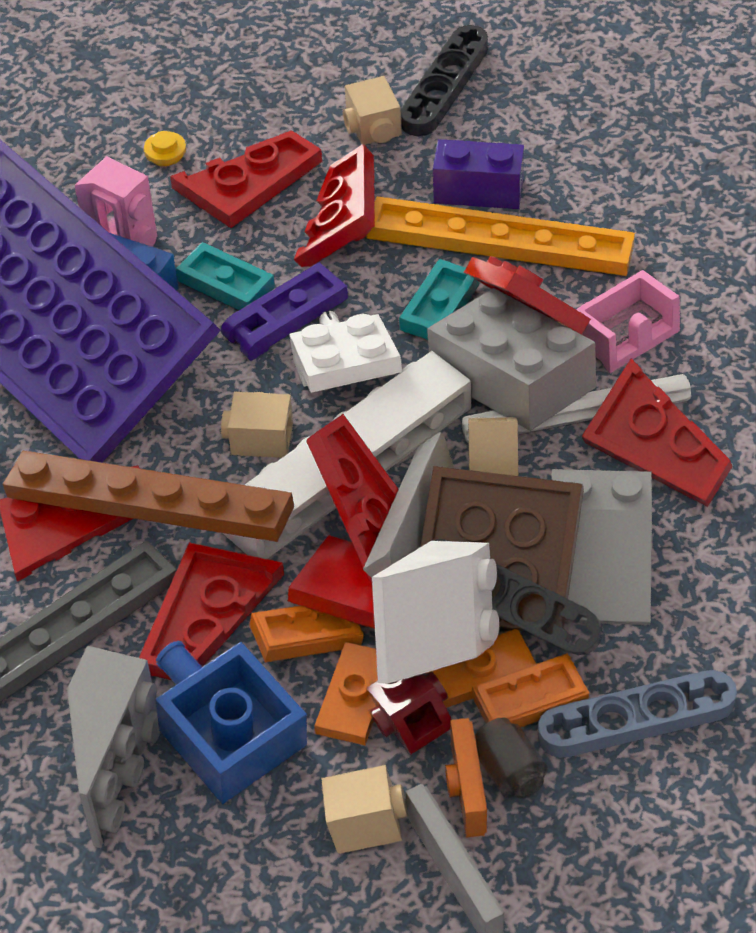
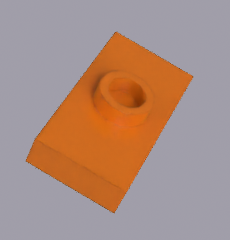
M304 606L255 612L251 614L250 628L265 663L339 651L343 649L345 642L362 645L364 637L359 624Z
M514 629L499 634L494 644L478 657L436 669L432 672L439 679L448 695V699L443 701L445 707L448 708L473 699L472 686L535 665L536 662L519 630Z
M345 642L314 725L315 734L366 745L374 722L369 710L376 707L366 688L378 680L375 648Z
M568 653L472 686V697L492 737L538 722L547 710L556 706L589 699L590 695Z
M469 718L450 720L451 749L454 764L445 765L449 798L458 796L460 798L466 838L484 836L487 833V806L473 724Z

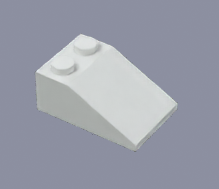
M430 541L372 577L378 683H393L476 658L494 644L499 632V616L496 610H492V590L496 584L497 567L494 559H490L489 543Z

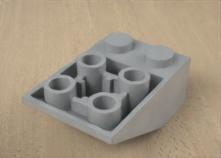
M87 646L67 688L79 795L93 846L101 848L103 840L100 830L116 833L122 823L125 804L123 801L116 799L122 785L133 788L138 785L144 768L142 753L147 742L154 744L159 738L160 731L155 700L157 686L155 683H152L147 660Z

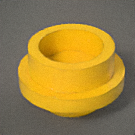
M160 131L145 141L144 153L150 162L158 166H170L179 162L185 155L186 143L184 138L177 133Z

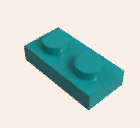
M201 242L176 268L178 282L237 310H241L275 288L273 274L204 242Z
M438 259L400 315L399 329L428 340L427 328L465 306L478 288L479 282L463 273L466 267Z

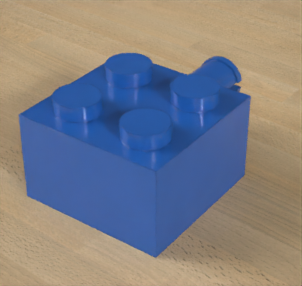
M181 641L168 644L158 654L156 658L157 666L176 684V686L155 699L159 731L222 805L307 745V714L242 642L204 667L196 661Z

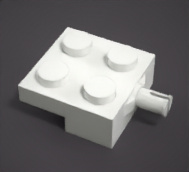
M329 311L330 320L326 312H324L319 318L320 324L310 325L302 331L289 334L297 373L303 386H308L311 393L402 372L400 354L378 314L371 316L359 314L350 317L347 321L339 322L335 312Z

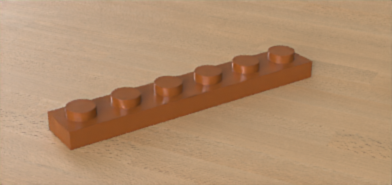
M22 450L3 482L7 498L273 542L279 541L294 509L292 492Z

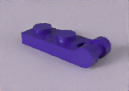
M318 262L229 316L222 324L221 333L229 342H237L240 345L241 353L253 361L267 352L273 344L348 299L347 285ZM257 325L260 326L259 328H257V329L254 330V331H251V330H250V329H252L253 327H255V326H257Z

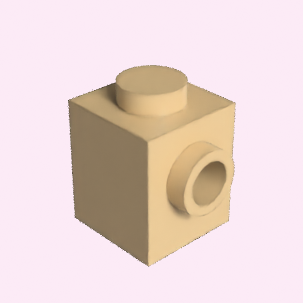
M385 76L345 85L346 109H343L345 127L349 134L356 133L361 145L373 142L385 143L393 137L401 136L400 105Z
M234 392L231 411L224 410L221 421V435L223 439H229L231 455L278 458L287 455L293 427L291 395L264 392Z
M468 418L469 470L518 476L517 418Z
M386 765L321 778L326 823L338 854L402 841L399 819L408 817L405 794L401 784L392 786Z

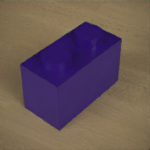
M438 139L433 164L434 204L520 209L524 178V145Z

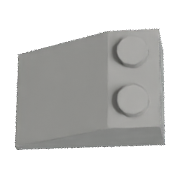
M552 469L551 480L581 483L584 486L568 599L589 609L598 617L602 624L650 625L652 553L651 472ZM582 617L578 623H586L587 618Z

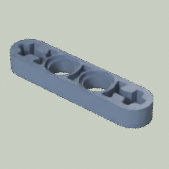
M707 670L556 706L547 710L540 717L538 741L542 749L549 755L563 758L718 721L728 717L734 709L737 695L736 684L731 677L723 672ZM712 688L715 694H722L721 701L713 703L709 696L703 697L704 689ZM684 693H688V702L693 701L692 710H687V701ZM656 700H665L672 703L677 712L668 718H660L653 715L649 711L648 706ZM615 712L622 715L627 724L621 729L609 730L602 727L597 719L604 713ZM583 717H588L590 735L586 734V725L582 726ZM562 724L566 731H570V738L561 740L558 733H553V727Z

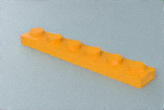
M376 196L375 227L367 234V239L627 276L634 248L635 233Z

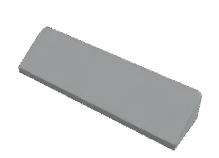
M438 432L417 447L363 568L371 578L421 547L433 466L454 468L446 440L441 432Z

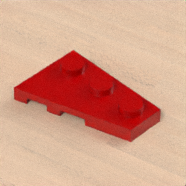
M291 130L246 147L245 155L223 162L220 157L206 162V169L188 176L185 171L170 176L172 189L229 228H232L322 162V150Z
M364 144L330 165L316 200L321 205L320 212L317 217L308 221L304 231L310 237L306 247L302 246L297 249L294 260L300 267H312L349 242L363 239L375 227L374 155Z
M490 256L487 262L472 257L463 272L486 287L494 288L581 335L591 320L588 316L540 288L543 279L521 266L516 267L507 261L502 262L493 256Z
M632 358L581 436L583 441L589 446L637 471L651 472V478L706 507L709 506L733 467L730 459L692 420L690 421L672 403L671 398L643 373V370Z
M342 414L310 436L306 442L364 568L399 489L345 415Z
M12 498L0 499L1 518L17 582L31 575L33 570L53 559L57 561L72 552L71 549L95 536L101 537L134 519Z
M189 542L139 658L148 661L150 675L171 680L157 666L156 658L163 648L175 641H181L189 653L203 667L285 575L283 562Z

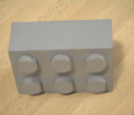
M494 288L427 328L429 352L433 351L471 380V397L505 417H516L518 424L529 431L596 388L595 342Z

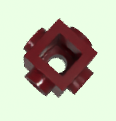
M432 671L426 675L420 674L389 684L378 683L377 680L366 687L376 707L369 710L376 726L385 738L394 734L410 754L418 751L451 729L450 720L452 718L443 703L444 700L448 699V695Z

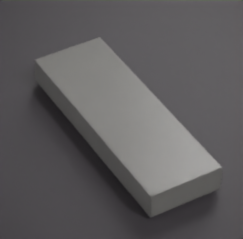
M422 783L405 791L408 809L407 818L476 932L504 933V911L427 786H424Z

